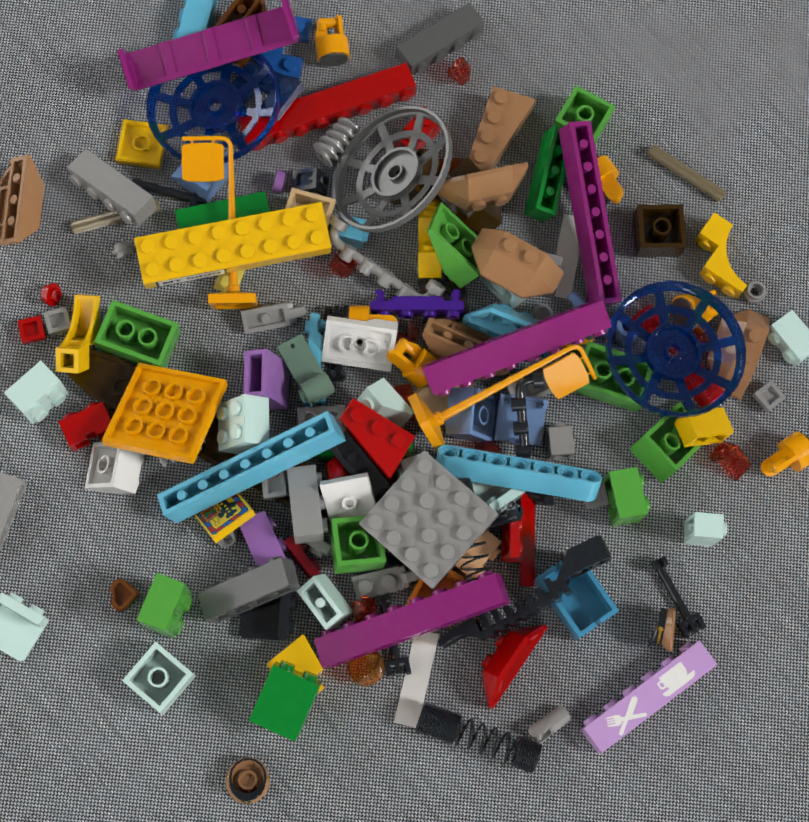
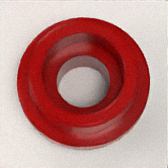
M56 283L44 285L41 290V300L48 306H56L62 298V291L59 285Z

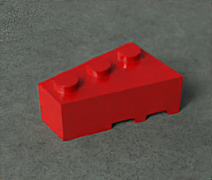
M354 398L349 401L338 419L340 424L359 444L371 461L375 463L386 479L391 478L416 437Z

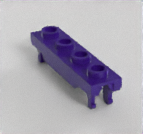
M377 289L375 291V294H377L376 301L370 302L372 314L399 316L402 319H411L413 316H422L425 319L436 318V316L457 319L459 316L465 315L464 302L459 301L461 295L458 289L452 291L451 301H445L441 296H393L389 301H386L384 292L381 289Z

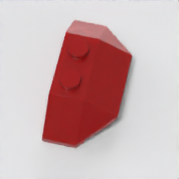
M543 624L510 630L507 635L504 633L500 635L494 644L498 647L493 655L488 653L481 663V666L484 667L481 677L487 708L490 710L494 709L548 626Z

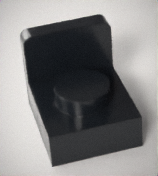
M318 167L293 170L292 188L310 193L317 192L321 196H326V188L329 185L327 175Z

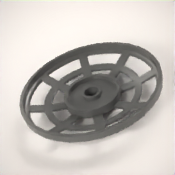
M403 106L386 111L367 123L352 138L349 145L346 146L335 169L332 195L333 199H336L335 207L342 219L353 228L363 232L375 233L397 228L421 213L438 194L451 165L453 144L451 134L443 120L427 108ZM416 117L413 130L401 131L390 136L386 127L387 124L401 118ZM424 118L437 124L444 133L436 144L428 135L421 132ZM378 131L382 141L369 153L364 162L355 159L354 156L363 143ZM411 138L408 147L395 148L394 142ZM422 140L428 145L429 150L419 157L415 153L418 141ZM446 144L443 167L439 176H435L438 168V152ZM386 149L387 153L380 158L376 165H373L372 162L377 155ZM432 158L430 175H422L423 165ZM352 167L360 170L356 181V194L344 198V181L348 168ZM367 173L372 174V187L364 190L365 176ZM417 184L424 185L422 190L410 201L409 193ZM430 186H433L429 193L425 196V198L414 209L411 210V207L415 205L424 196V194L428 191ZM378 194L383 199L375 209L368 204L366 199ZM401 200L402 206L400 208L385 211L390 201ZM359 202L361 207L371 216L362 225L351 217L346 206ZM402 213V217L393 222L373 226L379 217H391Z

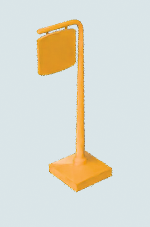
M183 136V141H191V143L182 145V179L190 182L223 180L224 146L214 143V140H222L228 144V220L235 219L234 161L231 140L225 136ZM193 141H212V143H193ZM236 271L228 273L226 291L208 294V304L212 310L249 309L258 307V298L256 293L240 291Z
M571 345L442 412L432 413L417 393L409 396L408 400L421 429L437 453L438 448L441 445H445L440 429L445 420L571 350H578L582 357L579 358L573 352L543 368V375L547 385L557 399L589 384V374H591L594 380L597 379V375L584 349L579 345ZM582 359L584 360V362H585V364H586V366H587V368H588V370H589L588 373L586 372V369H585L583 363L581 362Z

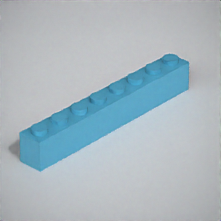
M326 411L157 494L163 516L178 523L345 442L346 440L338 419Z

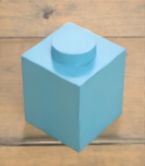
M352 217L354 220H356L358 223L362 225L367 221L365 219ZM349 225L345 232H339V238L344 243L361 249L363 242L368 241L370 232H363Z

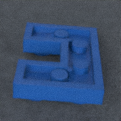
M295 16L300 35L299 41L308 43L312 19ZM284 47L259 54L257 64L297 81L300 80L304 63L303 58L284 55Z

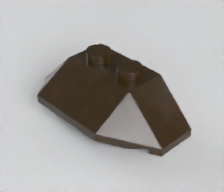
M453 158L446 179L480 172L481 170L470 158ZM440 159V160H439V161H441V164H440V168H439V171H438V175H437V176H439V174H440V172H441V169H442L443 163H444V159ZM440 197L466 225L477 233H480L482 228L496 230L503 223L501 206L490 205L479 211H473V209L465 211Z

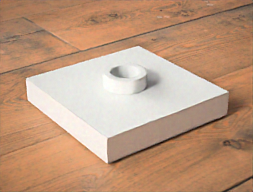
M368 472L320 481V489L330 522L333 518L366 516L376 505Z

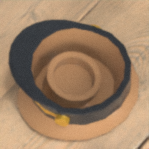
M674 607L669 609L661 608L658 625L647 647L656 643L661 644L669 652L673 651L676 617Z
M252 757L240 758L234 762L226 776L227 791L239 803L250 804L259 801L267 793L270 785L266 766L260 760Z

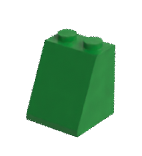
M281 660V663L276 661L270 670L249 721L295 742L304 728L322 681L317 680L318 676L312 672L304 671L302 673L295 670V665L284 660Z

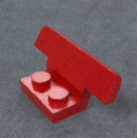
M524 493L519 498V505L523 508L521 521L501 525V562L519 564V587H531L535 584V501Z

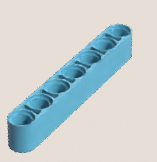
M441 445L436 456V461L457 479L470 478L472 482L586 502L596 500L602 481L601 474L590 469L453 445Z

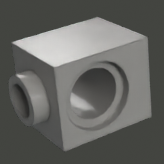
M564 423L552 424L545 433L548 460L571 459L575 454L572 426H565Z

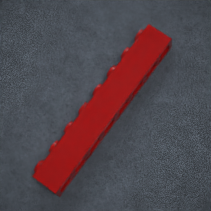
M406 62L295 99L278 122L261 115L260 112L238 118L239 129L248 152L252 150L259 151L267 145L273 143L280 144L288 138L304 136L309 131L315 129H324L330 124L338 122L340 117L350 119V117L356 115H366L371 110L377 108H387L392 103L398 101H408L415 96L416 84Z

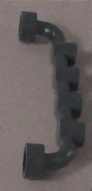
M537 369L532 374L521 378L516 385V397L511 398L512 412H517L518 421H513L514 436L519 435L520 445H515L516 457L531 459L525 388L529 384H533L534 388H544L542 369ZM525 492L530 499L543 502L544 506L554 505V496Z

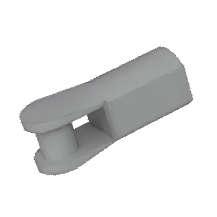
M562 705L557 706L529 727L528 733L531 736V740L543 743L552 733H555L571 720L570 714Z

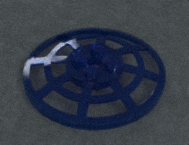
M262 54L251 56L252 59L263 67L254 77L244 69L232 65L233 62L186 76L179 83L173 95L160 92L164 83L150 87L146 101V115L155 139L168 153L182 160V154L173 149L166 140L176 136L182 139L183 136H188L185 132L197 126L202 131H205L204 136H214V133L227 131L232 138L230 139L232 145L236 144L239 148V151L233 153V160L249 153L269 134L280 109V85L276 73L268 60ZM222 71L220 80L205 83L201 77L211 72ZM231 73L241 76L247 83L237 90L234 85L229 83ZM267 76L270 77L274 88V108H262V94L258 85ZM194 81L198 88L193 92L190 99L181 98L184 90ZM251 90L255 94V108H247L243 105L242 97ZM157 101L170 104V120L173 128L161 133L156 121ZM221 103V107L218 110H210L213 104ZM177 107L188 108L191 119L179 124ZM241 116L252 117L248 126L239 134L234 125ZM259 117H271L259 136L247 145L243 138L253 130ZM193 141V143H211V141ZM225 141L218 143L222 144L224 148L228 147V144ZM228 155L224 156V163L228 162Z
M656 282L634 291L624 299L614 312L610 320L612 327L608 328L606 333L605 349L607 362L619 387L641 407L666 417H695L719 407L738 387L746 364L744 335L730 309L712 293L686 282ZM664 291L689 294L700 299V302L694 311L681 306L665 305ZM654 293L656 307L645 311L635 321L624 313L633 302ZM708 305L715 309L724 319L732 336L718 339L711 325L701 317ZM667 313L686 316L688 320L684 326L669 324ZM658 315L660 327L654 330L652 334L640 326L650 317ZM619 320L629 331L625 339V355L613 356L612 337ZM696 324L700 325L710 339L709 342H699L696 335L692 332ZM634 334L646 342L644 353L632 355ZM735 345L736 366L730 381L718 375L722 359L721 348ZM669 347L676 348L679 353L678 357H671L667 349ZM713 351L711 371L699 365L702 353ZM647 363L654 372L649 382L640 375L635 364ZM628 365L633 377L644 387L640 397L635 395L623 382L615 366ZM692 373L705 379L701 385L688 391L684 378H687ZM662 378L675 381L678 393L663 391L656 387ZM712 383L725 389L722 395L703 408L695 409L691 397L702 393ZM652 394L666 399H681L686 412L666 411L650 405L648 401Z

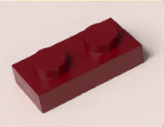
M292 535L284 540L287 551L309 580L315 575H320L321 567L314 558H308L305 554L307 549L303 543L295 544Z

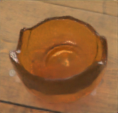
M378 651L349 662L347 671L351 681L356 685L367 687L375 685L383 677L385 671L384 661Z

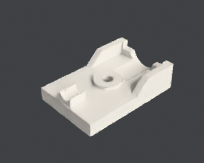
M327 316L321 361L391 372L392 363L387 359L386 355L389 350H394L398 322L381 319L360 321ZM361 339L363 343L358 344L356 341Z

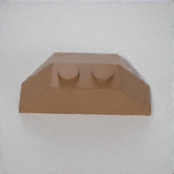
M28 154L11 158L8 163L9 167L4 172L0 182V245L2 246L20 243L40 227L44 183L31 156Z
M528 163L513 164L453 177L448 180L445 179L437 195L465 211L472 209L473 211H479L490 205H505L511 200L528 169Z
M482 228L471 246L480 275L522 299L553 294L564 275V272L547 253L507 231Z
M748 309L721 319L706 361L712 376L726 391L725 395L741 400L755 372L769 333L770 317Z
M429 318L422 334L432 355L437 359L493 339V337L453 319ZM504 368L495 371V376L508 374L509 371H504Z

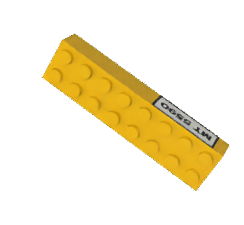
M322 202L134 238L145 289L328 254L332 248Z

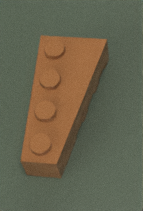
M493 86L469 155L470 160L481 171L494 169L497 166L502 155L509 148L512 140L533 112L536 99Z

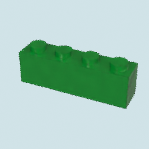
M557 125L543 133L523 214L541 222L556 216L566 174L559 136V129L562 127Z
M265 191L235 197V218L270 212ZM228 199L175 210L178 228L183 229L228 220Z

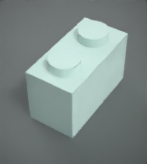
M791 310L769 327L767 337L773 345L780 349L785 361L796 367L809 357V329L797 314Z
M694 512L684 521V544L713 546L727 534V522H724V514Z
M326 574L313 576L297 590L325 630L339 626L354 613Z

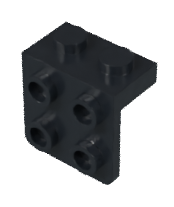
M292 592L241 613L240 636L243 639L289 641V635L294 634V620H290L291 610H295L296 595H292Z

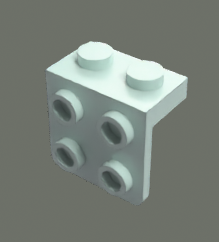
M1 592L0 650L18 661H24L48 624L49 619L43 616L45 611L32 604L28 608L21 604L24 599L11 592L7 596Z

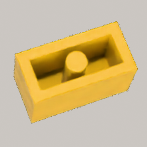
M709 406L702 410L690 408L681 413L682 416L674 422L684 447L722 443L734 432L724 407L713 408Z

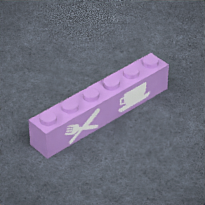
M700 640L693 644L691 641L685 643L679 648L681 652L675 658L672 655L668 656L659 663L662 668L656 672L650 670L641 677L642 683L636 687L634 684L630 685L621 692L624 695L616 702L613 698L602 707L605 710L598 716L593 713L583 721L585 726L580 730L598 754L603 753L718 665Z

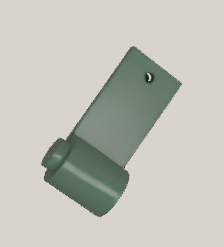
M302 334L277 346L280 355L300 389L297 393L303 404L307 402L310 406L335 393L330 378L326 372L322 371Z

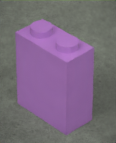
M268 349L244 351V394L269 398V411L289 409L290 371L284 360Z

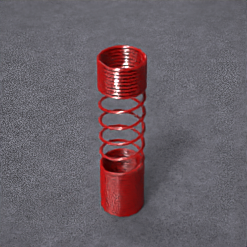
M651 304L645 306L630 319L628 324H630L634 331L639 333L641 339H647L655 335L649 344V348H655L664 343L657 352V357H663L673 351L665 361L664 366H671L682 359L673 370L672 375H679L691 368L682 378L680 384L683 385L684 389L689 392L690 396L697 401L696 403L701 408L711 406L726 391L703 364L698 365L700 360L675 373L692 351L667 364L684 342L659 355L676 333L651 346L668 324L650 334L663 322V318L660 317Z

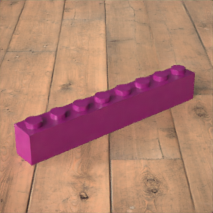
M591 120L569 122L559 129V136L588 302L601 299L605 307L621 302L622 298Z
M595 299L424 364L421 368L432 395L437 394L440 397L450 393L453 387L460 386V388L472 385L474 379L480 377L483 380L496 375L495 371L504 368V371L512 370L518 367L517 363L526 360L529 363L538 360L542 353H556L562 350L563 345L569 343L571 345L580 344L585 341L584 337L593 335V337L601 336L607 333L606 329L611 328L612 325L603 300Z
M487 571L479 574V579L472 582L469 579L455 583L456 587L450 590L441 588L433 591V596L424 599V596H419L409 600V605L403 607L401 604L387 608V613L379 615V612L365 616V621L360 623L351 621L343 624V629L338 631L329 629L321 632V637L314 639L322 668L336 667L511 604L502 576L492 571Z

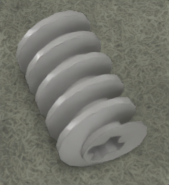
M340 117L338 123H334L332 129L327 130L326 134L319 138V142L313 144L316 156L326 166L331 168L333 164L330 159L336 162L339 160L336 153L342 155L344 152L342 147L346 148L349 145L348 141H351L354 135L360 131L359 128L351 120Z

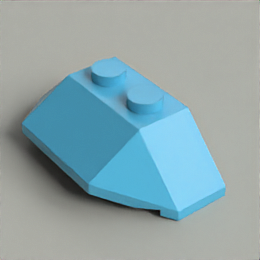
M493 303L465 314L462 324L495 338L535 323L538 320L534 319L527 312H516L506 304L500 303L498 305ZM548 352L540 354V357L544 359L549 356Z

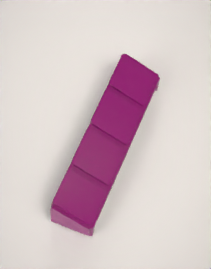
M281 0L282 7L168 40L134 52H128L123 48L119 49L117 53L128 89L135 92L298 43L300 35L291 2L289 0Z

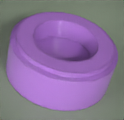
M277 170L272 192L278 194L282 192L286 175L284 171Z

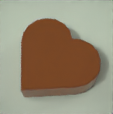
M123 579L113 581L110 587L113 594L111 605L120 612L126 611L141 595L140 592Z

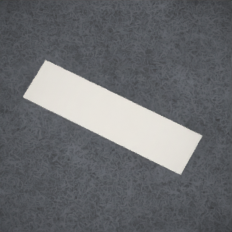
M568 214L563 216L556 251L557 256L563 257L560 268L563 269L564 275L559 282L555 296L569 299L567 296L572 293L580 252L574 217Z
M430 632L413 638L409 655L412 674L407 675L405 672L394 723L416 728L425 699L439 634Z

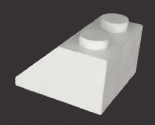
M94 442L84 489L120 495L136 494L144 454L104 446L103 442Z

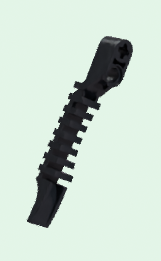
M602 535L592 537L565 550L559 555L563 563L557 580L552 581L550 578L544 580L548 588L546 593L541 587L534 589L539 598L538 600H535L529 594L525 596L528 604L526 607L519 600L514 602L517 612H514L513 608H510L508 605L502 607L506 618L503 617L501 611L497 609L491 610L495 624H493L488 612L480 614L479 617L485 628L484 630H482L478 619L475 620L472 617L442 636L437 641L439 646H443L446 649L466 637H477L484 641L489 638L494 639L498 637L499 632L505 633L509 631L508 627L520 625L519 621L531 619L530 615L540 614L541 609L551 608L552 603L562 602L563 593L567 597L573 594L569 586L572 579L612 559Z

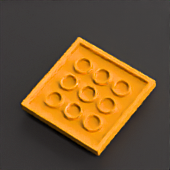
M138 363L102 438L104 446L194 464L228 383L226 379Z

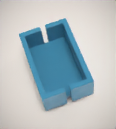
M562 560L557 565L552 566L537 576L534 580L537 587H541L542 590H545V593L548 592V588L544 580L550 578L552 581L557 580L563 563ZM591 570L570 581L569 586L573 593L572 595L567 597L563 593L562 602L551 604L553 610L575 641L619 612Z

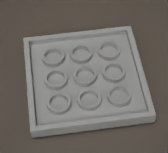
M424 450L359 522V525L434 590L499 514Z

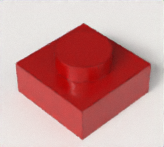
M41 315L17 321L23 345L47 340Z

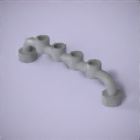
M334 214L329 221L332 225L330 240L341 251L338 256L345 262L350 263L353 259L360 265L357 269L361 273L369 276L372 272L379 278L376 282L382 287L388 289L391 285L398 290L396 296H442L446 290L442 284L430 279L425 286L428 291L425 294L418 293L412 286L397 279L394 274L378 266L372 259L357 252L353 246L341 241L339 232H345L350 225L341 216Z

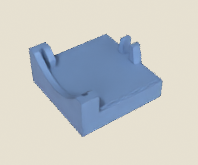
M499 394L494 440L514 444L520 443L519 435L514 436L513 421H518L517 412H512L511 398L516 397L515 394ZM525 396L529 444L541 446L548 400L546 398Z

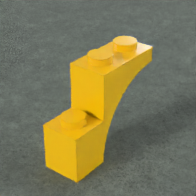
M434 198L418 214L419 278H442V267L427 233L436 208L441 203V199Z
M714 212L695 240L703 250L713 253L699 275L707 283L714 284L722 289V292L728 297L738 299L747 284L735 274L727 257V238L733 224Z
M74 295V309L69 331L61 345L55 348L56 372L81 373L89 369V346L95 344L94 341L100 329V295Z

